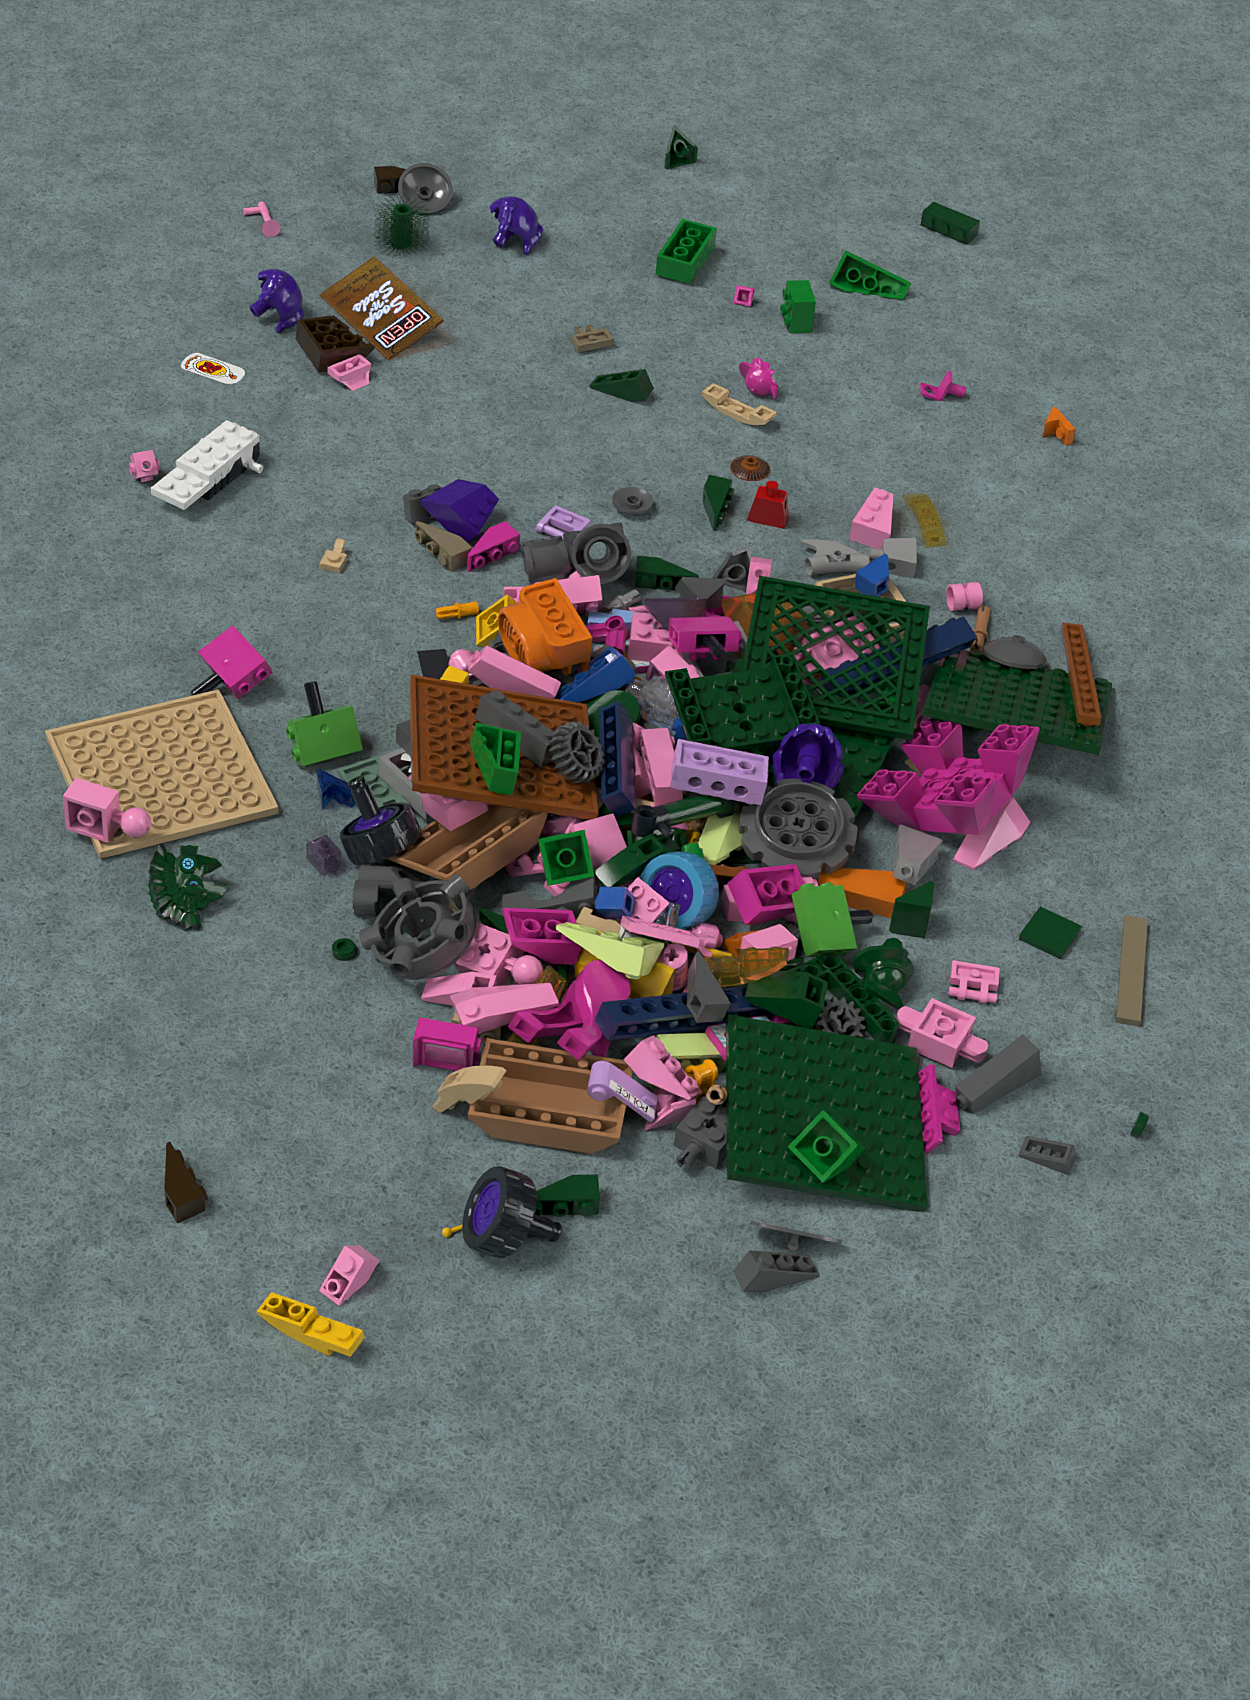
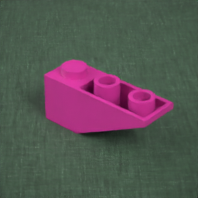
M506 521L488 528L468 554L467 570L470 572L481 568L483 565L520 549V533Z

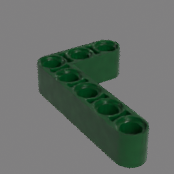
M825 953L787 970L808 972L827 981V989L833 996H836L838 1001L845 997L847 1004L853 1001V1008L861 1009L858 1015L859 1017H865L861 1024L866 1027L865 1031L873 1040L895 1044L899 1029L898 1020L877 997L863 989V982L838 955Z

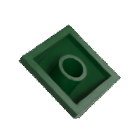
M932 881L895 899L889 927L891 933L925 939L932 907L934 883Z

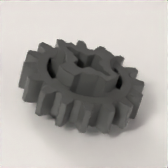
M834 996L830 1001L828 999L825 1000L823 1010L818 1016L817 1023L813 1026V1029L843 1035L851 1033L848 1036L862 1038V1032L866 1027L861 1023L865 1020V1017H859L858 1013L861 1009H854L853 1001L847 1004L845 997L838 1001L836 996Z

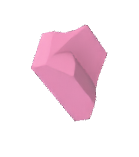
M358 354L329 366L328 374L353 391L370 384L369 372L371 370V363Z

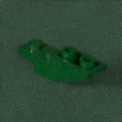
M650 834L626 847L593 872L594 878L602 887H618L640 877L645 866L655 857L670 852H679L680 847L672 839H666L663 834L656 837Z

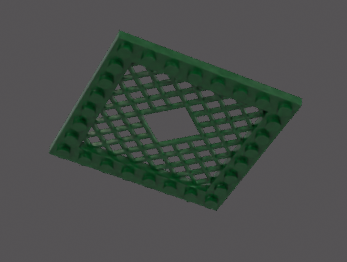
M759 575L742 671L770 667L771 662L765 664L767 655L772 659V656H775L772 652L779 648L784 654L794 653L796 655L802 653L807 659L801 662L796 659L800 671L804 674L802 675L803 679H809L814 684L808 687L807 690L820 724L912 740L930 606ZM787 602L793 607L785 610L781 604ZM810 606L815 611L807 614L802 608ZM775 608H777L781 612L776 616H774ZM832 610L836 615L828 618L824 612ZM798 611L803 617L795 620L790 614ZM854 614L858 619L850 622L845 616ZM819 615L824 621L816 624L812 618ZM786 617L791 623L783 626L778 620ZM875 618L879 623L872 626L867 619ZM841 619L846 625L838 628L833 622ZM807 621L812 627L804 630L799 624ZM862 622L867 629L860 632L855 625ZM897 622L901 627L893 630L889 623ZM774 623L778 629L771 632L772 624ZM829 625L834 631L826 634L821 628ZM882 626L889 632L883 636L876 630ZM795 627L800 633L792 636L787 630ZM850 628L855 635L848 638L843 631ZM817 631L822 637L814 640L809 634ZM902 631H904L903 639L898 635ZM870 632L877 638L871 642L864 636ZM783 633L788 639L780 642L775 636ZM838 634L862 661L830 676L806 650ZM804 636L809 643L802 646L797 639ZM893 636L898 643L891 646L886 639ZM858 638L865 644L859 648L852 642ZM771 639L776 645L768 648ZM792 642L797 649L789 652L785 645ZM881 642L886 649L879 652L874 645ZM902 646L900 655L895 649ZM869 648L874 655L867 658L862 651ZM889 652L896 657V659L890 662L883 656ZM877 658L884 663V665L878 668L871 662ZM811 662L816 669L808 672L804 665ZM900 662L898 671L893 665ZM865 664L872 669V671L866 674L859 668ZM887 668L894 673L888 678L881 672ZM853 670L860 676L854 680L847 674ZM821 673L826 679L818 682L813 676ZM875 674L882 680L876 684L869 679V677ZM841 676L848 682L842 686L835 681V679ZM895 679H897L896 687L891 683ZM863 680L870 686L864 690L857 685V683ZM829 682L836 688L830 692L823 687V685ZM885 684L892 690L886 694L879 689V687ZM851 686L858 692L852 696L845 691V689ZM818 688L823 695L815 698L810 692ZM873 690L880 696L874 700L867 695V693ZM840 692L845 699L837 702L832 696ZM893 695H895L894 703L889 699ZM862 696L867 703L859 706L854 700ZM828 699L831 703L823 702V700ZM884 700L889 707L881 710L876 704ZM850 703L853 707L845 706V704ZM872 707L875 711L867 710V708Z

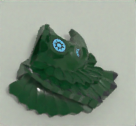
M160 844L153 854L148 871L150 875L148 883L150 890L148 894L151 897L153 908L156 910V915L158 917L161 916L164 921L170 918L172 925L176 926L179 924L181 930L186 931L192 928L198 931L201 928V924L197 918V910L202 911L207 908L209 903L223 897L228 888L227 884L218 886L214 881H203L201 877L221 867L222 864L216 858L197 854L198 846L190 844L186 846L181 845L180 855L175 858L172 853L167 852L164 844Z

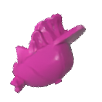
M758 357L753 359L752 364L747 362L740 363L739 371L745 378V384L751 393L757 396L771 395L773 399L778 396V386L772 377L775 370L769 369L770 364L768 362H763Z

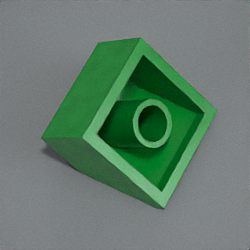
M585 830L538 839L547 886L594 877Z
M824 1110L788 1146L822 1183L827 1182L847 1169L866 1150L831 1113Z

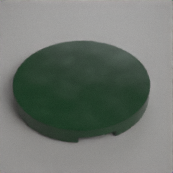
M622 690L608 691L596 696L587 703L589 730H594L595 737H599V744V709L620 701L632 718V723L638 724L639 719L642 717V708L634 695Z

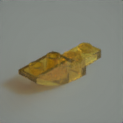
M777 946L771 948L748 947L740 949L739 957L703 958L720 987L753 982L777 972L787 965L789 948Z

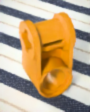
M711 1059L704 1060L700 1065H689L685 1068L687 1075L697 1082L699 1089L702 1091L700 1095L694 1097L696 1098V1103L702 1096L707 1098L706 1094L709 1088L715 1085L718 1077L717 1066Z

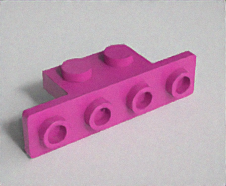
M929 1064L918 1073L924 1153L927 1154L942 1143V1131L952 1136L960 1132L956 1092L937 1084L936 1070L933 1064Z

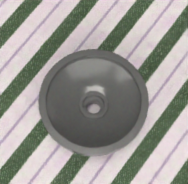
M419 163L410 166L402 173L398 184V192L402 202L404 196V204H411L410 207L415 205L412 210L417 209L424 212L423 214H436L444 210L450 203L453 186L449 176L441 168L429 163Z
M1020 635L998 638L988 642L983 647L984 655L1000 664L1023 669H1038L1046 665L1047 658L1044 653Z

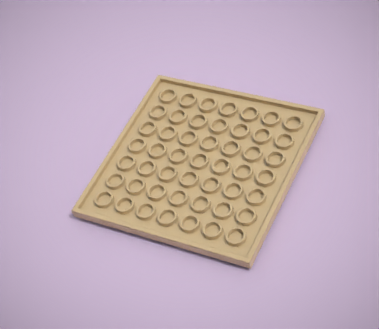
M219 689L45 731L48 744L68 788L75 778L119 791L120 811L125 812L130 808L138 807L144 809L151 818V827L144 836L130 837L124 833L120 826L108 843L91 838L99 859L279 814V807Z

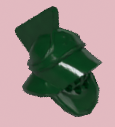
M889 938L882 945L870 946L859 951L854 957L853 968L856 974L865 978L863 989L896 1009L903 1007L898 993L905 986L908 978L913 975L914 966L907 957L909 953L903 948L902 942L897 938Z

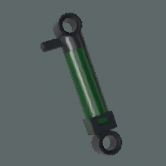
M697 795L654 807L639 805L634 811L631 831L634 835L644 838L653 834L655 830H659L666 839H672L674 832L669 828L671 826L712 815L724 818L733 815V813H741L743 806H747V803L726 800L711 795Z

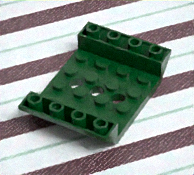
M794 653L772 656L770 667L697 678H690L687 668L665 671V677L688 741L743 751L780 745L785 735L800 724H820ZM728 691H734V692H736L738 695H737V696H732L731 694H729V693H727V692H728ZM734 709H742L744 713L739 714ZM746 726L749 727L751 730L744 731L740 727Z

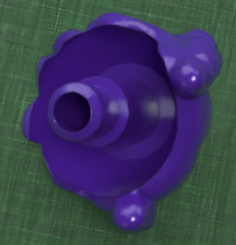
M506 196L495 200L489 208L491 214L495 212L494 217L498 219L500 224L497 234L492 239L493 242L499 247H505L510 236L513 237L516 233L523 241V253L528 255L531 249L539 242L544 231L542 225L538 222L536 212L525 200L519 197Z
M279 269L260 271L258 279L263 281L260 285L262 293L258 297L259 300L250 305V310L254 316L260 317L267 310L272 311L276 309L279 315L276 332L281 333L285 329L296 325L298 319L304 317L301 290L296 280L285 271Z
M816 723L810 725L800 724L785 735L780 748L773 754L775 786L778 780L801 779L805 783L814 781L831 789L839 783L844 773V767L841 763L843 750L841 743L830 728Z

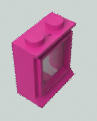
M419 1017L413 1038V1067L422 1064L457 1071L462 1068L479 1066L482 1038H478V1028Z

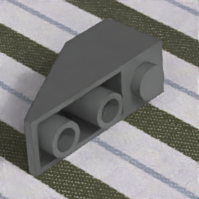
M696 952L688 970L687 1007L697 1023L722 1021L730 1006V1001L701 953Z
M749 1250L733 1270L742 1290L745 1292L762 1293L819 1277L811 1257L803 1254Z

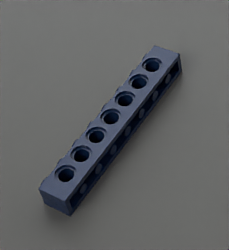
M747 986L722 989L730 1001V1006L722 1021L697 1023L687 1007V993L602 1002L595 1017V1022L607 1041L703 1030L707 1029L708 1026L726 1023L728 1014L747 1018L766 1015L771 1020L773 1013L760 1006H754L745 1000Z

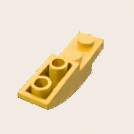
M273 1292L269 1294L257 1310V1314L280 1332L328 1356L335 1351L351 1357L365 1338L363 1330L318 1315L316 1307Z

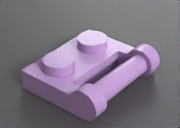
M555 505L539 521L536 531L551 536L561 535L563 539V533L565 532L549 525L566 532L582 531L590 526L591 520Z

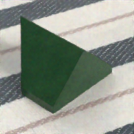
M673 126L666 150L664 166L666 170L697 162L698 147L675 126Z

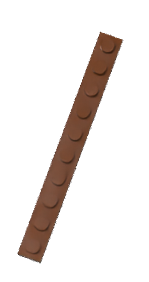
M1062 622L1061 635L1077 723L1085 726H1100L1101 713L1084 627L1079 624Z

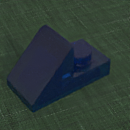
M321 769L317 771V790L322 809L332 799L351 808L356 804L351 794V788L348 787V782Z

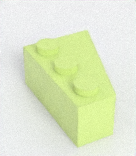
M705 1033L658 1034L656 1036L664 1044L668 1053L680 1062L681 1068L684 1071L687 1066L700 1065L707 1059H711L716 1064L718 1072L724 1070L726 1066L725 1060ZM647 1082L651 1090L658 1088V1086Z

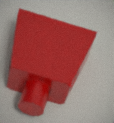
M771 480L766 483V486L761 485L758 487L747 521L785 529L789 517L787 492L778 489V483Z

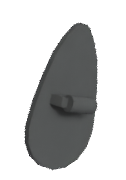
M755 1221L750 1223V1225L788 1232V1241L785 1243V1247L791 1251H795L798 1248L799 1235L842 1244L841 1239Z

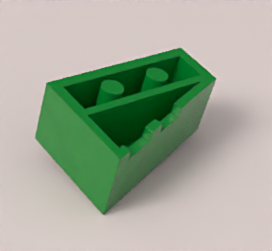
M475 723L470 747L488 790L498 794L512 795L519 771L521 732Z

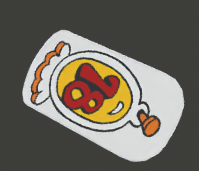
M200 353L189 355L181 363V368L226 384L237 383L245 375V371L238 366Z

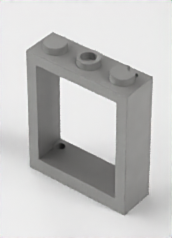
M400 748L379 757L378 775L398 794H402L410 806L425 820L431 819L432 817L423 810L421 793L412 791V781L400 770L411 764L410 761L401 760L402 755L406 753L405 750Z

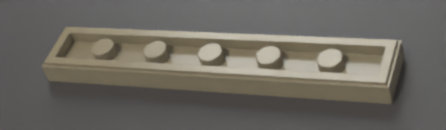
M1124 915L1115 1020L1116 1023L1138 1027L1140 1026L1148 923L1146 918Z

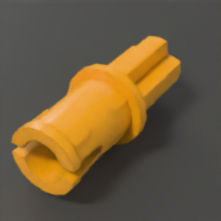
M477 601L464 604L456 602L452 606L436 608V617L441 620L454 617L461 619L464 616L478 615L479 606Z

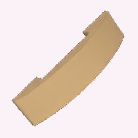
M714 383L702 391V396L715 409L739 422L750 425H764L777 416L776 411L763 405L755 409L730 398L729 390Z

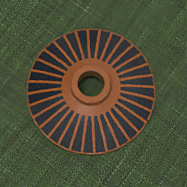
M745 455L735 458L731 462L730 470L739 479L759 481L769 475L770 466L762 458Z

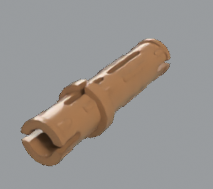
M983 606L978 608L975 628L973 630L977 638L971 645L970 650L979 649L978 651L983 652L984 643L988 638L987 627L991 615V609L985 606L984 611H982Z
M711 1086L706 1094L708 1101L715 1105L724 1103L728 1096L726 1086Z

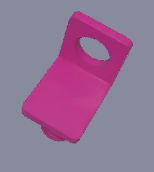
M947 371L938 387L923 382L920 383L921 395L937 401H942L947 393L963 398L966 387L952 383L951 371ZM925 389H930L934 394L928 393Z

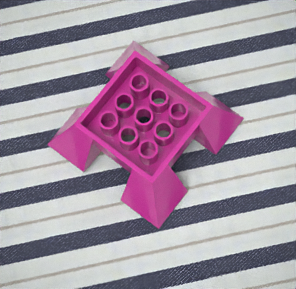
M923 721L913 732L912 740H906L901 745L904 752L922 774L921 777H918L917 772L882 769L876 772L872 779L857 794V798L898 827L901 824L921 831L979 835L1022 784L1039 728L1027 725H999L978 749L980 758L969 759L963 757L961 724L949 721Z

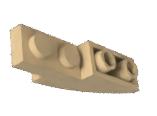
M471 1066L449 1074L436 1092L439 1098L432 1108L441 1113L447 1108L452 1110L459 1100L461 1102L467 1101L470 1105L478 1099L483 1101L491 1091L495 1093L503 1084L501 1078L507 1070L497 1066Z

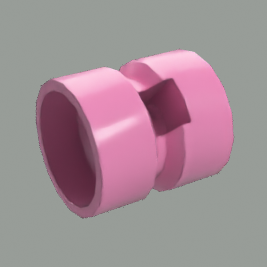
M970 582L965 583L964 586L961 583L949 584L946 589V602L949 610L960 611L964 610L965 607L971 610L981 607L983 594L980 583Z

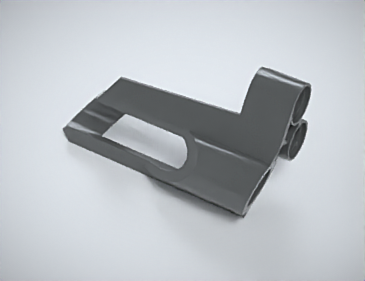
M361 865L358 871V880L355 881L353 891L354 915L376 916L379 910L380 896H395L393 885L399 879L408 878L413 881L414 886L428 881H424L414 873L398 866ZM475 888L465 894L468 899L474 896Z

